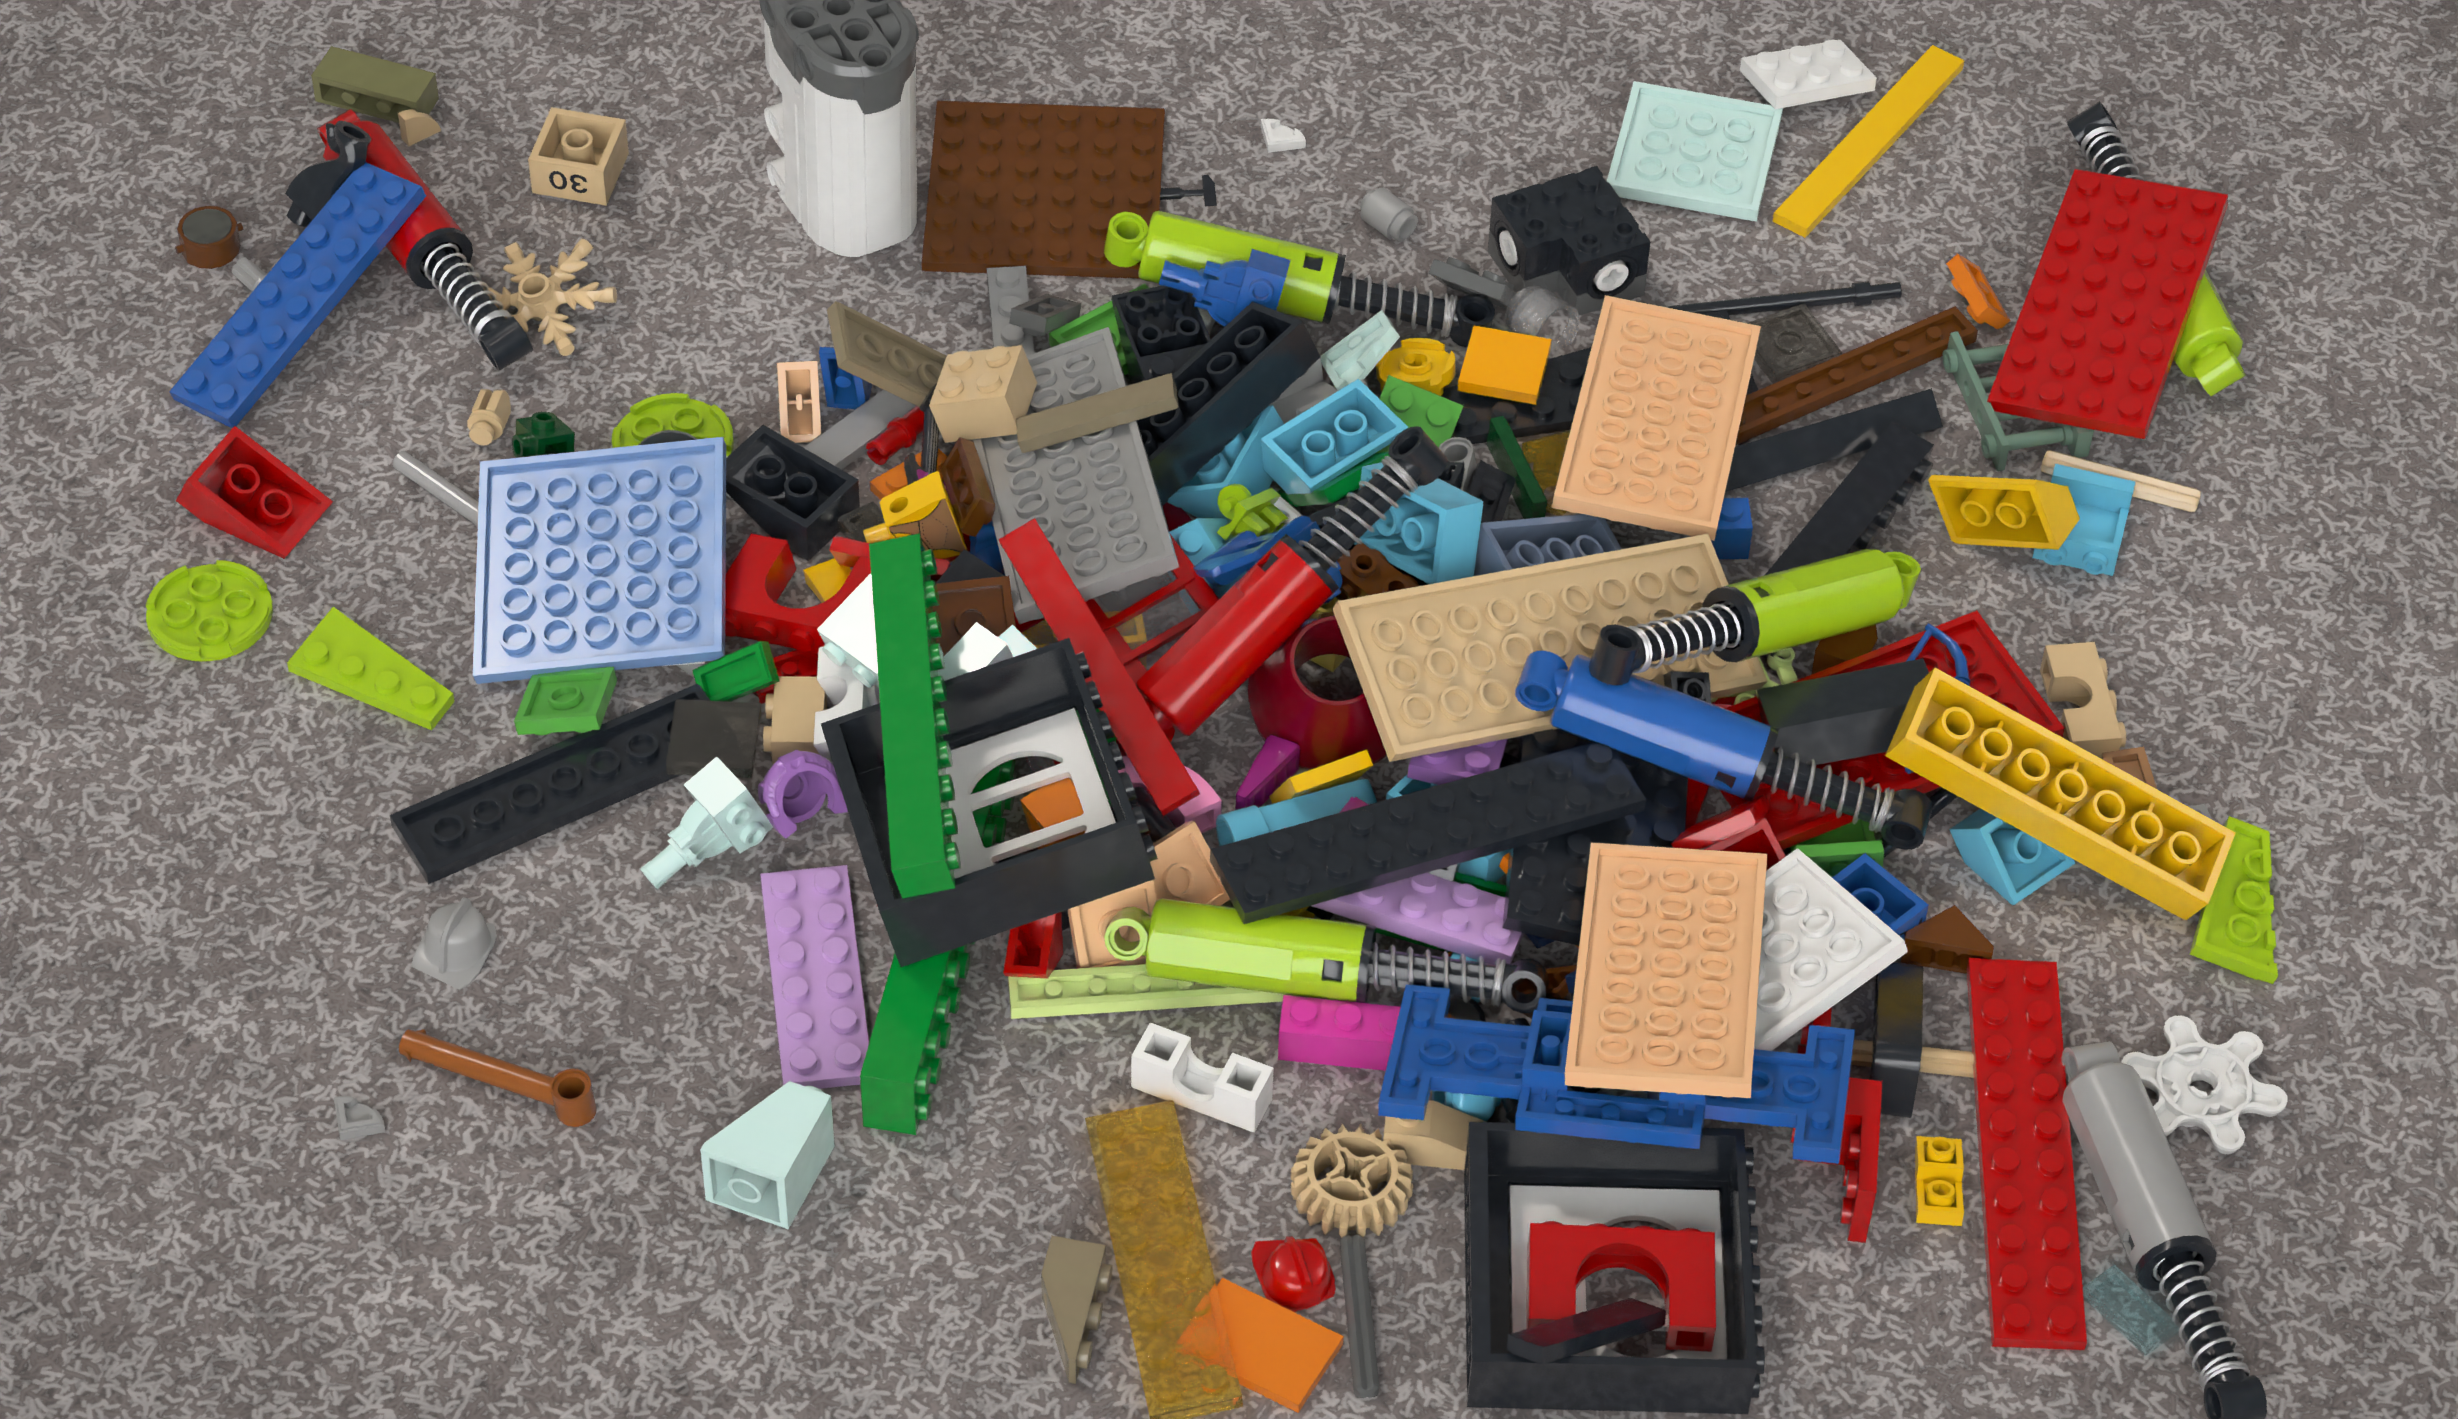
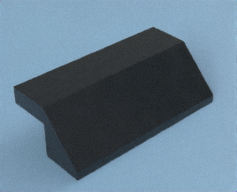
M1922 658L1757 689L1756 695L1762 723L1779 729L1773 751L1778 747H1782L1783 755L1791 757L1794 753H1798L1799 761L1807 763L1809 760L1814 759L1816 765L1887 752L1914 687L1929 674V671Z

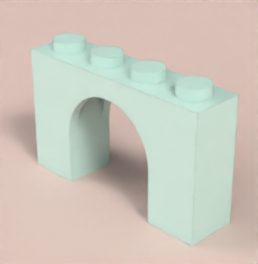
M870 573L817 629L825 643V646L822 648L823 652L837 665L841 666L845 662L852 667V672L856 678L869 688L874 684L879 687ZM976 622L944 656L945 668L938 670V676L942 675L945 681L1012 658L1013 655L1004 641Z

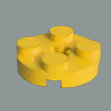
M1428 338L1401 340V347L1391 351L1389 349L1376 365V377L1380 382L1381 391L1390 375L1441 396L1443 394V387L1449 385L1456 374L1455 354L1452 350L1449 354L1445 351V344Z

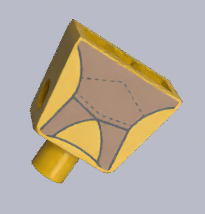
M939 471L931 473L882 498L879 503L885 523L863 530L867 543L920 534L925 550L932 549L934 557L938 559L957 556L964 549L967 550L963 533L960 531Z

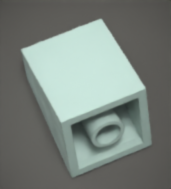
M789 1081L707 1140L700 1149L705 1199L789 1229L835 1146L831 1095L824 1093L817 1087L802 1086Z

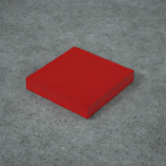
M1764 794L1753 798L1752 801L1744 802L1687 827L1671 844L1673 848L1701 850L1756 826L1769 811L1770 806Z

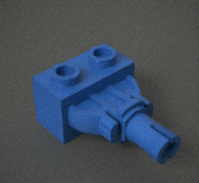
M1254 249L1251 251L1249 261L1231 260L1223 264L1207 261L1205 269L1201 268L1200 270L1165 260L1159 285L1193 294V297L1196 298L1194 307L1208 310L1215 321L1226 326L1252 301L1275 311L1277 310L1290 260Z

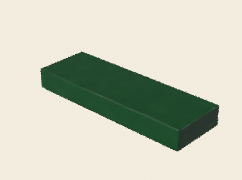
M1504 416L1490 418L1486 445L1498 469L1516 479L1511 495L1524 519L1545 517L1548 500Z

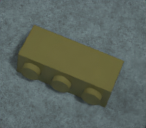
M333 46L330 47L311 75L315 101L347 110L352 109L358 113L399 123V112L413 109L416 112L430 114L439 100L436 73Z

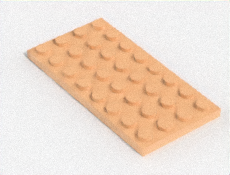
M1605 295L1553 497L1552 508L1691 537L1708 534L1710 540L1715 541L1761 326Z
M1591 843L1565 1067V1085L1585 1088L1596 1087L1631 1091L1711 1095L1727 1098H1751L1767 854Z

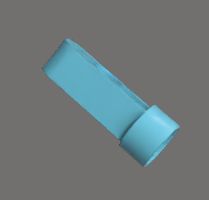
M1361 779L1259 808L1253 805L1220 814L1216 819L1219 846L1337 814L1351 797H1357L1369 805L1377 803V799L1370 781Z

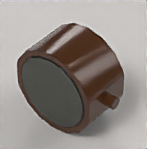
M218 206L195 208L186 213L179 221L177 230L180 245L175 246L177 254L182 253L187 263L195 267L206 269L222 267L233 261L239 254L241 245L238 232L244 229L242 224H237L231 212Z

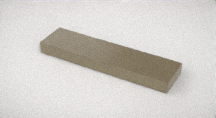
M1172 373L1016 418L1017 439L1021 452L1027 453L1179 408L1176 383Z

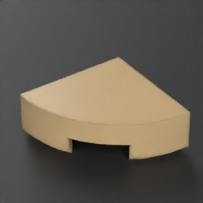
M413 109L398 113L401 138L408 146L441 131L438 123L429 114L416 112Z

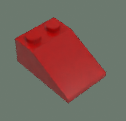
M236 426L230 430L186 480L176 499V502L204 523L283 559L288 556L333 503L331 499Z

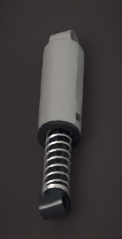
M2110 1041L2065 1048L2062 1053V1063L2065 1065L2067 1087L2064 1090L2063 1103L2138 1282L2145 1289L2151 1291L2160 1290L2167 1297V1308L2174 1312L2172 1314V1321L2176 1326L2180 1327L2179 1337L2182 1341L2187 1342L2185 1351L2193 1358L2192 1368L2200 1373L2199 1384L2204 1392V1406L2208 1419H2265L2267 1400L2263 1385L2258 1377L2250 1375V1370L2246 1363H2242L2244 1356L2234 1352L2233 1349L2237 1345V1340L2227 1336L2230 1325L2220 1320L2224 1310L2221 1307L2214 1306L2213 1303L2217 1299V1294L2207 1290L2211 1280L2203 1275L2216 1262L2217 1252L2139 1074L2132 1066L2120 1062L2117 1049ZM2170 1298H2171V1301H2172V1303H2173V1305H2174V1308H2173L2172 1305L2170 1304ZM2183 1329L2188 1339L2183 1335ZM2196 1360L2200 1366V1369L2196 1365Z

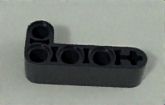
M1892 963L1876 974L1872 1064L1869 1080L1882 1081L1881 1114L1912 1117L1922 1054L1923 966Z

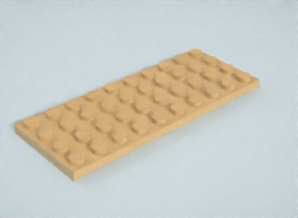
M1703 534L1340 600L1333 607V612L1389 762L1534 734V732L1557 729L1550 724L1553 709L1548 711L1531 710L1523 706L1515 695L1516 686L1530 653L1535 651L1552 652L1560 656L1566 662L1569 669L1573 658L1578 654L1592 658L1603 627L1614 624L1625 627L1636 626L1650 621H1658L1664 617L1696 611L1702 608L1708 593L1729 584L1709 535ZM1710 647L1702 648V650H1705V651H1707L1708 649H1710ZM1690 651V654H1695L1698 651ZM1713 651L1708 655L1700 653L1696 658L1687 657L1682 662L1675 660L1670 665L1662 663L1657 669L1649 667L1645 672L1632 673L1664 686L1663 675L1670 671L1709 672L1711 698L1761 689L1767 683V678L1758 657L1737 663L1726 662L1717 657ZM1679 654L1677 657H1683L1685 654ZM1672 657L1664 658L1665 661L1672 659ZM1659 660L1653 661L1651 664H1657Z

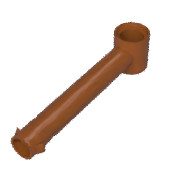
M408 1029L400 1040L399 1053L404 1055L410 1062L413 1058L433 1064L436 1067L555 1107L559 1121L567 1126H583L589 1123L596 1114L597 1108L591 1080L582 1070L566 1069L559 1072L555 1077H551L444 1040H439L426 1035L425 1029L417 1031Z

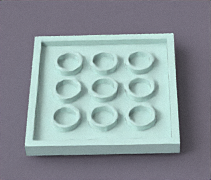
M1634 81L1607 182L1610 183L1621 198L1757 222L1783 108L1774 109L1771 105Z

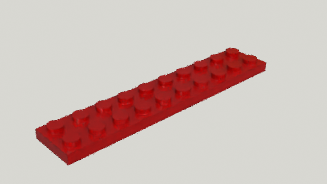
M1969 958L1966 970L1972 1054L1974 1055L1973 1075L1992 1347L2085 1350L2087 1335L2070 1122L2063 1103V1094L2067 1084L2065 1065L2062 1063L2064 1047L2057 962Z

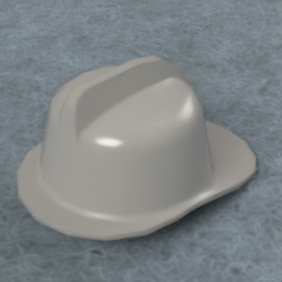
M463 897L459 903L444 905L431 915L426 933L414 954L411 967L460 990L471 984L480 973L497 938L495 925L485 922L483 915L472 906L468 898Z

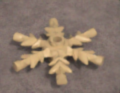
M585 239L579 240L569 256L564 251L560 253L558 268L550 265L551 276L548 278L544 274L539 273L540 265L533 267L535 261L534 253H530L525 258L518 243L515 242L506 246L504 251L512 264H506L503 270L516 275L510 280L519 283V291L511 294L503 287L501 294L488 287V290L495 294L496 300L502 303L503 310H507L511 306H515L518 309V313L511 316L518 321L525 332H528L527 321L530 319L538 322L541 321L538 332L545 330L543 344L547 345L554 340L559 353L563 356L570 355L575 349L567 334L573 333L576 328L563 322L568 319V316L558 314L560 305L567 303L575 310L576 303L587 309L593 310L595 308L593 302L595 301L603 303H616L617 301L616 288L606 287L597 290L598 282L590 283L580 289L579 283L573 285L567 291L561 289V283L575 279L576 277L572 274L588 265V262L580 261L593 249L592 245Z

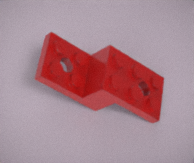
M1832 1007L1801 1029V1045L1798 1044L1797 1054H1806L1809 1025L1831 1027ZM1851 1077L1849 1079L1839 1164H1826L1844 1165L1842 1186L1846 1187V1191L1841 1203L1840 1224H1848L1847 1241L1866 1243L1877 1193L1882 1081ZM1791 1128L1790 1143L1793 1144L1796 1128Z

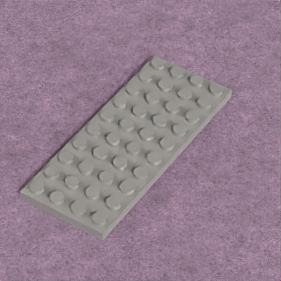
M1109 327L1027 356L1037 381L1027 415L1127 386ZM1137 420L1027 453L1021 452L1017 434L973 439L995 503L992 522L1005 576L1010 578L1013 609L1019 624L1041 619L1044 616L998 539L1034 518L1085 602L1111 591L1122 590L1128 585L1151 577H1158L1170 570L1179 568Z

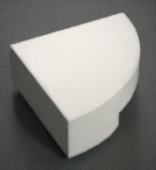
M1261 119V129L1268 153L1306 148L1305 137L1297 128L1293 130L1281 125L1280 120Z

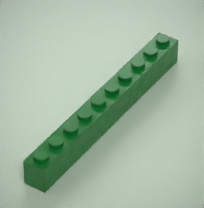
M920 534L869 544L891 871L902 899L954 889V869L961 868L957 844L951 840V835L958 834L954 809L949 808V801L955 800V790L951 775L946 774V768L952 767L953 762L949 743L943 739V735L950 734L947 712L945 708H941V702L947 701V691L943 676H938V670L944 669L945 663L940 643L936 644L935 639L942 637L939 615L937 611L933 612V607L940 605L939 594L935 580H931L930 576L937 574V566L933 550H925Z

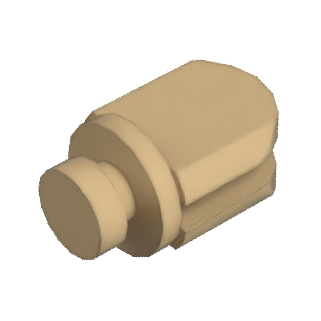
M489 389L480 390L472 413L467 421L470 430L469 437L474 443L483 446L489 445L492 440H496L502 435L511 413L510 398L505 390H495L493 393Z

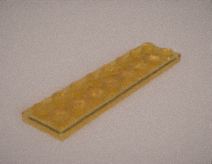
M1169 1100L1085 1118L1149 1418L1188 1419L1244 1407L1174 1101Z

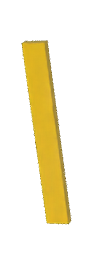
M1932 45L1780 205L1773 214L1772 222L1806 238L1963 70L1965 60Z

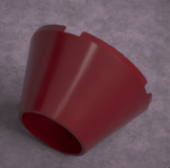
M1334 612L1314 613L1249 677L1248 702L1255 721V727L1264 741H1266L1267 737L1273 735L1298 744L1300 746L1299 767L1312 770L1364 750L1368 751L1372 763L1375 764L1385 758L1387 754L1364 693L1345 701L1326 700L1311 693L1297 676L1296 672L1304 663L1317 656L1336 654L1351 659Z

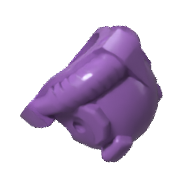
M795 750L779 757L766 773L764 780L758 785L760 803H766L770 812L766 816L774 829L784 838L789 837L797 830L795 823L811 818L820 810L826 794L828 796L827 807L831 812L837 814L848 811L833 764L825 757L813 752Z

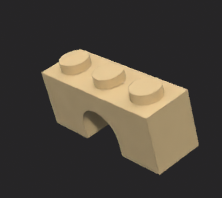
M2095 642L2045 645L2040 672L2048 701H2068L2080 706V708L2063 709L2061 723L2065 727L2063 738L2101 759L2102 753L2117 751L2121 747H2125V726L2123 722L2117 721L2116 695L2114 690H2108L2106 683L2108 676L2107 664L2104 658H2099Z

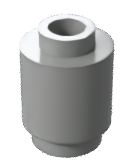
M1382 187L1371 190L1361 201V219L1389 240L1394 238L1402 242L1414 232L1418 223V217L1414 215L1413 209L1387 189Z

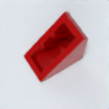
M1061 912L1010 929L1003 971L1005 976L1049 978L1063 956Z

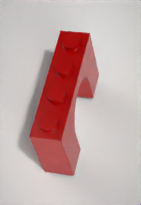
M751 533L726 573L725 635L756 641H767L769 644L818 654L819 648L824 647L825 643L817 629L871 573L870 557H859L843 586L830 599L812 607L788 608L777 604L780 595L797 569L788 541Z
M1556 1221L1530 1223L1527 1243L1526 1329L1576 1314V1289L1592 1273L1606 1268H1626L1646 1276L1657 1286L1662 1294L1666 1310L1665 1350L1712 1352L1716 1332L1715 1232H1702L1694 1228L1662 1230L1654 1229L1650 1226H1637L1634 1228L1609 1227L1600 1223L1588 1226L1563 1225Z

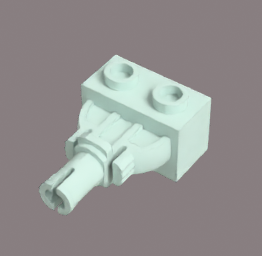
M715 757L684 784L695 802L684 814L680 825L668 834L670 837L668 843L670 845L640 868L645 877L657 890L686 864L689 867L691 865L697 867L705 858L716 856L731 846L741 853L759 844L766 833L773 828L747 788L718 757Z

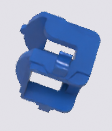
M1299 516L1279 531L1257 537L1252 531H1244L1217 551L1208 555L1195 565L1193 569L1198 576L1205 577L1209 584L1217 587L1231 583L1245 571L1248 572L1285 534L1299 544V541L1308 542L1312 538L1311 529L1320 530L1316 521L1313 522L1307 516ZM1336 561L1338 568L1331 566L1326 572L1340 589L1342 575L1339 570L1341 567L1338 561ZM1338 589L1325 603L1330 602L1341 591Z

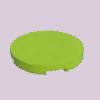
M683 393L656 395L630 407V412L612 432V448L637 446L646 437L665 430L685 432L697 439L723 437L726 443V456L732 453L734 446L733 429L727 415L717 405L710 406L704 402L690 399L688 394Z
M217 560L216 564L201 565L189 569L185 565L172 571L157 583L146 603L147 627L154 642L167 653L191 661L221 660L245 651L263 636L269 627L273 614L271 595L262 577L242 564L225 560Z

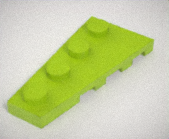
M335 607L330 609L287 662L288 671L429 730L434 729L454 703V695L450 690Z
M2229 816L2224 827L2236 834L2209 904L2201 909L2189 955L2244 976L2273 984L2278 977L2277 963H2274L2273 950L2276 947V934L2272 930L2271 914L2274 911L2273 895H2270L2269 880L2272 877L2270 831Z

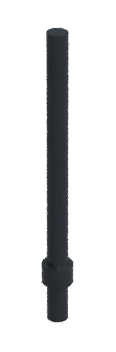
M1869 281L1852 283L1851 287L1673 305L1668 306V308L1702 315L1726 309L1728 315H1739L1853 302L1855 306L1871 305L1872 300L1901 298L1902 289L1900 282L1870 285Z

